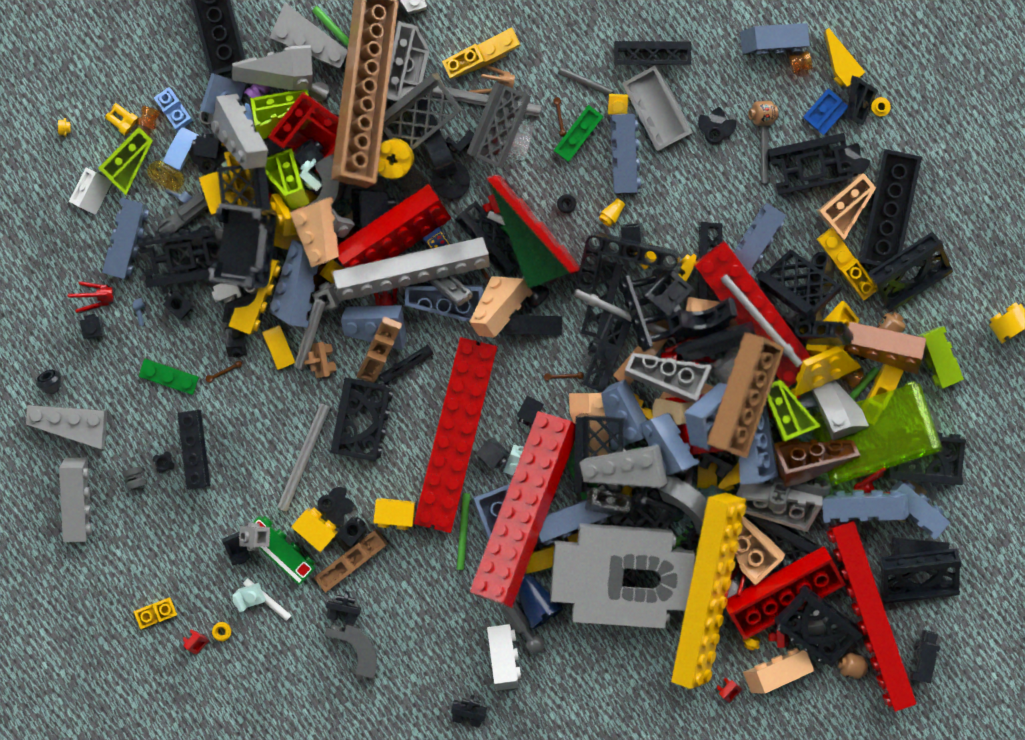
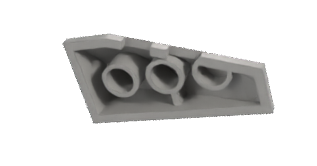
M310 45L286 47L283 52L276 54L270 52L267 53L268 56L263 58L253 57L232 64V80L288 90L312 89L313 71Z
M836 380L811 390L832 440L869 428L862 409Z

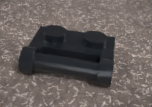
M663 269L662 275L641 295L668 317L693 288L675 271ZM668 278H671L673 280L672 284L657 299L654 294Z

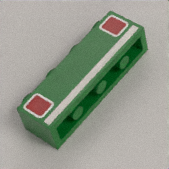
M258 516L253 523H260V527H270L269 547H259V549L300 585L316 568L314 566L315 561L309 555L304 556L301 554V548L295 542L290 543L285 539L287 535L281 529L276 530L271 526L273 522L267 516Z

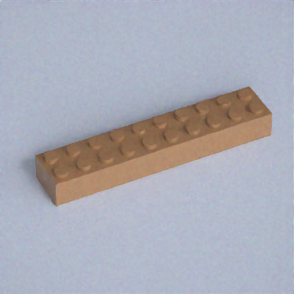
M354 0L331 180L364 188L376 183L399 0Z

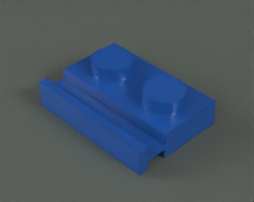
M828 88L802 118L823 136L847 110L848 105Z

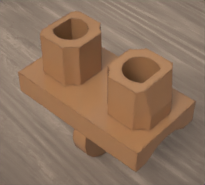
M324 342L312 344L311 352H308L309 360L304 361V365L310 364L311 371H315L316 378L330 376L331 373L336 371L334 361L327 363L326 355L332 354V345L324 344Z

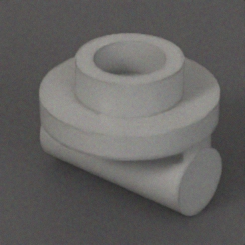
M316 82L312 84V89H309L311 97L316 101H324L329 95V88L323 82Z

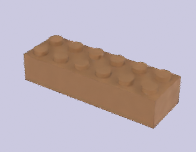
M749 333L744 334L738 355L734 361V367L728 378L725 393L722 396V402L715 416L712 431L709 434L708 445L747 458L784 350L783 346L760 336Z

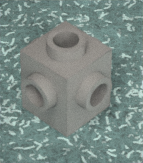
M329 282L321 284L318 286L319 290L312 295L314 300L320 299L325 301L323 311L328 309L330 311L340 307L339 304L342 302L338 299L334 283L329 284Z
M248 523V526H240L239 546H246L247 550H259V547H269L270 527H260V523Z

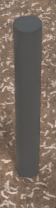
M560 67L558 71L559 75L608 96L612 94L613 89L563 67Z
M760 126L761 184H768V126Z

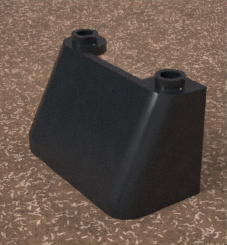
M219 203L216 210V218L220 223H223L219 262H214L209 268V281L250 288L266 287L270 279L277 223L276 211Z

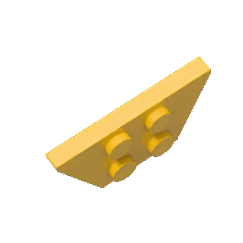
M835 346L803 361L800 367L801 370L796 377L798 383L796 388L791 389V392L797 397L832 380L839 379L841 376L861 368L856 359L854 360L847 352H844L840 346Z

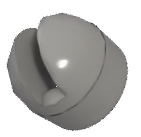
M201 111L199 113V120L203 124H211L214 114L208 113L207 122H205V112Z

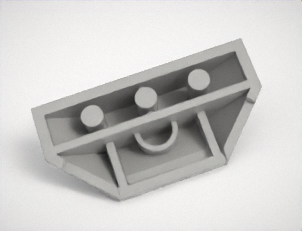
M398 21L395 27L387 99L399 101L423 81L429 48L417 26Z

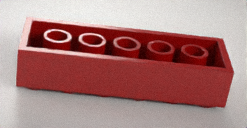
M428 184L337 245L338 258L345 268L397 257L438 227L445 225L452 218Z
M825 546L762 579L756 585L753 584L742 590L740 596L735 594L727 598L725 607L741 636L746 640L775 624L774 618L800 593L799 590L804 585L823 598L846 584ZM806 601L800 606L798 610L803 609Z

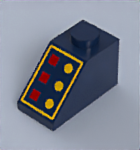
M439 227L423 238L430 249L450 245V242Z

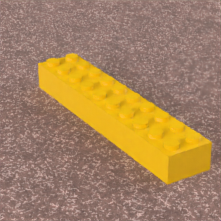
M729 493L708 497L671 680V682L689 689L708 683L712 677V664L716 659L715 649L720 640L719 630L724 620L722 616L723 610L727 604V601L725 602L727 598L724 595L731 585V571H733L735 566L734 556L739 547L738 537L742 531L741 522L746 512V499Z

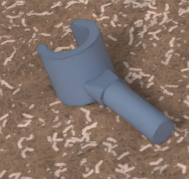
M168 187L165 192L175 196L184 204L193 198L186 191L180 195Z
M142 298L136 299L133 302L139 326L144 325L140 310L145 307Z

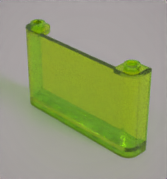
M911 381L906 383L904 387L856 402L862 409L869 428L836 440H854L860 458L827 472L831 486L874 473L883 467H893L942 451L943 449L921 384ZM821 412L813 414V418L820 425V427L813 429L817 442L832 440Z

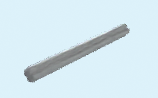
M437 86L433 89L432 96L442 98V91ZM446 87L456 101L486 106L490 96ZM529 103L525 114L538 117L541 106ZM513 104L508 107L509 111H513Z
M320 404L280 499L278 509L282 511H287L327 417L330 407L325 404Z

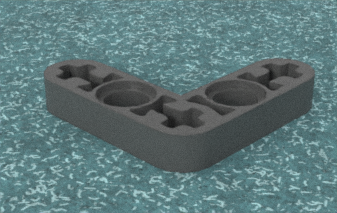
M778 470V476L774 479L769 496L768 507L777 512L784 510L790 489L818 496H827L830 493L831 482L828 479L817 476L806 481L807 484L801 483L785 487ZM777 488L784 489L785 491H778Z

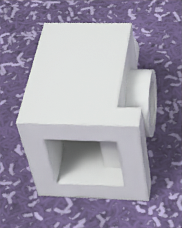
M221 283L213 286L214 291L212 295L215 302L224 301V303L233 301L235 300V295L238 298L243 297L240 287L237 285Z

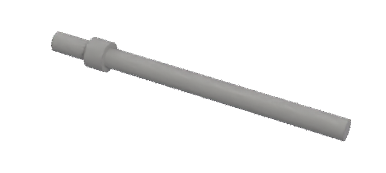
M727 274L724 275L721 281L773 341L784 347L782 354L785 357L787 356L798 367L802 361L793 352L792 346L789 343H785Z
M579 289L575 290L574 296L586 301L588 305L600 307L631 321L629 312L598 299L599 296L592 293L587 294ZM654 323L646 325L648 330L655 333L668 331Z

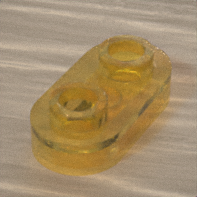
M160 160L153 161L147 168V173L151 179L170 190L176 191L180 189L185 182L181 172Z

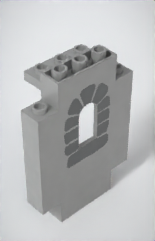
M579 523L578 542L554 541L550 600L551 602L573 603L572 622L665 628V624L669 623L670 613L667 610H686L696 556L693 550H685L682 546H676V535H673L672 530ZM624 568L654 570L660 574L661 582L656 588L622 587Z

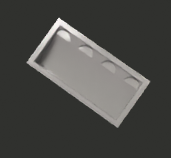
M658 65L622 83L657 151L693 133Z

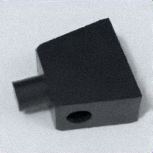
M351 189L354 226L364 228L397 206L394 198L388 199L387 192Z

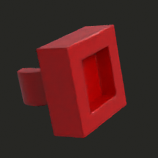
M494 194L488 196L489 203L482 205L485 212L493 210L495 214L500 213Z
M190 629L192 636L189 639L183 637L185 642L183 646L188 651L197 655L209 640L204 635Z
M778 630L768 634L769 641H777V648L789 646L788 634H782Z
M724 678L723 680L727 685L724 688H721L719 685L716 687L720 691L719 695L730 703L741 692L742 688L733 680L730 681Z

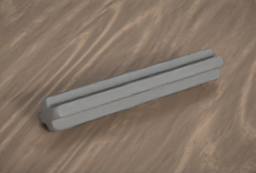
M320 299L314 301L308 320V328L305 330L294 367L299 370H303L306 366L304 361L308 360V352L311 350L323 313L325 301Z

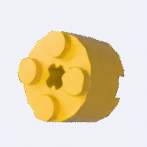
M393 138L386 140L380 147L378 173L390 179L402 177L413 165L414 154L408 143L401 139ZM395 154V158L398 159V162L395 161L394 163H392L389 156Z
M1015 302L1006 308V314L1002 316L999 313L990 319L991 324L989 326L1001 344L1006 342L1004 339L1006 336L1010 339L1025 329V308L1022 304L1018 305Z

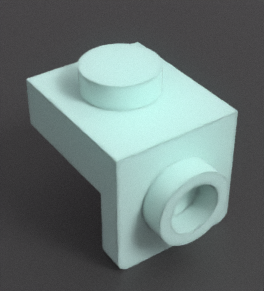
M315 159L311 162L307 160L300 168L302 172L299 176L305 180L304 184L312 190L314 188L317 191L322 186V180L310 170L317 161Z
M513 446L503 472L514 475L524 449L523 446Z

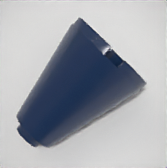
M524 574L518 590V596L529 626L535 629L545 624L551 617L557 616L564 608L559 602H551L550 593L535 578Z

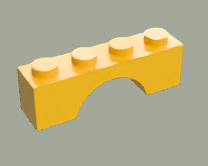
M272 259L268 285L264 288H258L256 298L250 305L235 308L229 323L230 327L247 334H253L254 331L257 332L261 323L258 320L260 314H264L267 308L266 298L272 294L274 289L272 282L274 277L277 278L281 271L280 261Z

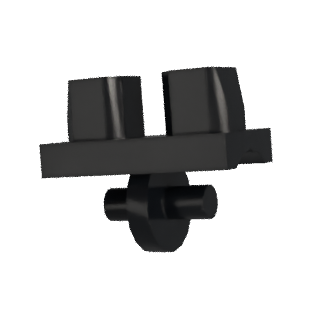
M719 451L717 453H701L699 466L708 470L711 462L718 465L715 474L724 478L728 471L733 469L735 462L727 459L731 453Z
M345 591L344 596H336V600L342 601V604L332 601L327 602V619L338 620L339 611L347 612L345 622L355 624L362 608L347 605V603L354 604L355 598L348 597L349 591Z
M472 694L470 700L462 698V701L454 700L451 710L452 721L462 723L463 717L471 718L470 725L479 728L482 721H485L487 707L480 706L481 702L474 701L475 695Z

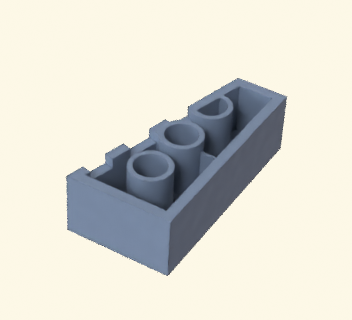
M635 113L613 114L610 117L614 194L637 193V189H641L640 177H637V170H640V160L636 158V151H639V140L636 139L635 131H638V120H635Z
M121 198L119 204L123 205V207L117 213L115 219L118 227L112 232L110 243L113 245L108 248L102 273L127 280V277H131L134 266L131 263L133 258H137L139 247L136 246L138 239H142L141 237L144 235L145 229L142 226L143 222L148 220L150 210H147V205Z
M768 203L762 206L733 252L750 275L754 272L752 270L754 264H759L764 254L762 252L765 247L769 248L772 244L775 232H779L785 223L783 220L786 215Z
M292 240L268 312L289 325L308 328L309 321L306 318L307 312L311 311L312 304L309 303L311 292H314L313 276L317 274L318 265L311 267L301 241Z
M411 284L405 286V306L470 322L483 295V285H464L472 292L473 297L457 307L432 284Z
M767 401L747 458L739 456L740 484L761 483L778 476Z
M509 484L471 498L487 541L490 539L509 489Z
M834 490L833 493L822 500L824 523L831 522L833 518H840V522H848V520H854L855 518H858L860 521L873 520L874 517H877L879 521L904 520L909 516L908 493H902L901 490H891L890 493H883V490H872L871 493H864V490H853L852 493H845V490Z
M604 494L574 503L573 506L569 505L558 509L555 513H548L536 543L543 542L546 545L554 542V538L557 536H561V538L572 535L571 531L579 530V523L591 524L595 522L598 525L606 522V517L612 515Z

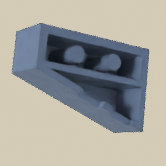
M808 23L754 26L740 32L742 55L753 53L764 55L773 51L774 54L785 53V50L797 53L803 52V48L810 46Z
M669 413L640 423L649 447L655 445L660 447L666 476L700 463L689 452V444H684L679 434L681 432Z

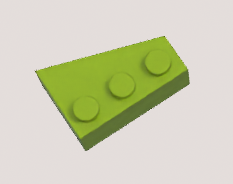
M307 89L250 98L256 132L260 134L262 140L268 137L302 92L308 95Z
M138 127L98 169L127 195L153 139Z
M292 148L267 157V181L279 193L289 208L294 210L310 204L304 181L299 176L301 174L300 166L294 157Z
M945 326L937 327L918 335V337L926 338L924 347L926 358H924V362L928 369H932L934 374L931 376L932 381L940 389L964 380L957 359L954 358L951 351V342H948L944 332H947Z
M781 380L772 383L766 401L783 441L820 427L819 423L816 422Z

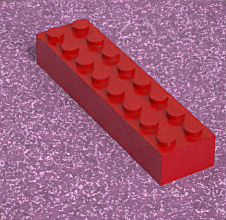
M725 241L693 263L721 302L728 297L734 299L738 315L734 319L738 324L752 321L757 336L774 342L721 281V278L726 274L785 343H789L792 346L793 352L802 363L804 360L811 358ZM782 354L776 375L788 388L796 382V377L801 370L802 363L796 367L787 356L785 357Z

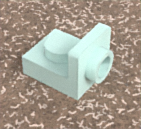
M259 583L239 588L232 596L233 603L239 612H243L247 607L263 603L266 600Z

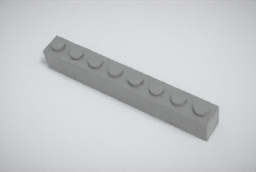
M481 237L332 271L338 299L342 301L476 269H483L489 267L490 264L489 254L484 239Z

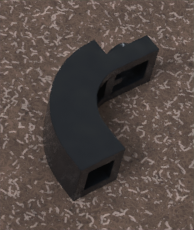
M728 297L716 306L704 311L692 312L679 309L668 316L667 320L670 335L698 337L729 327V321L738 315L734 299Z

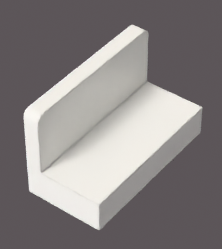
M86 167L69 202L86 211L97 214L112 181Z

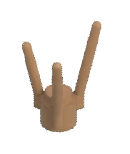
M490 65L483 67L501 75L497 77L482 74V78L495 80L500 84L513 88L515 75ZM492 88L470 90V92L480 94L491 93Z

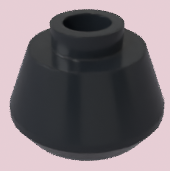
M540 284L530 288L533 294L530 297L526 296V300L530 308H537L549 296V289Z
M46 370L37 377L36 386L46 394H55L61 387V375L56 370Z

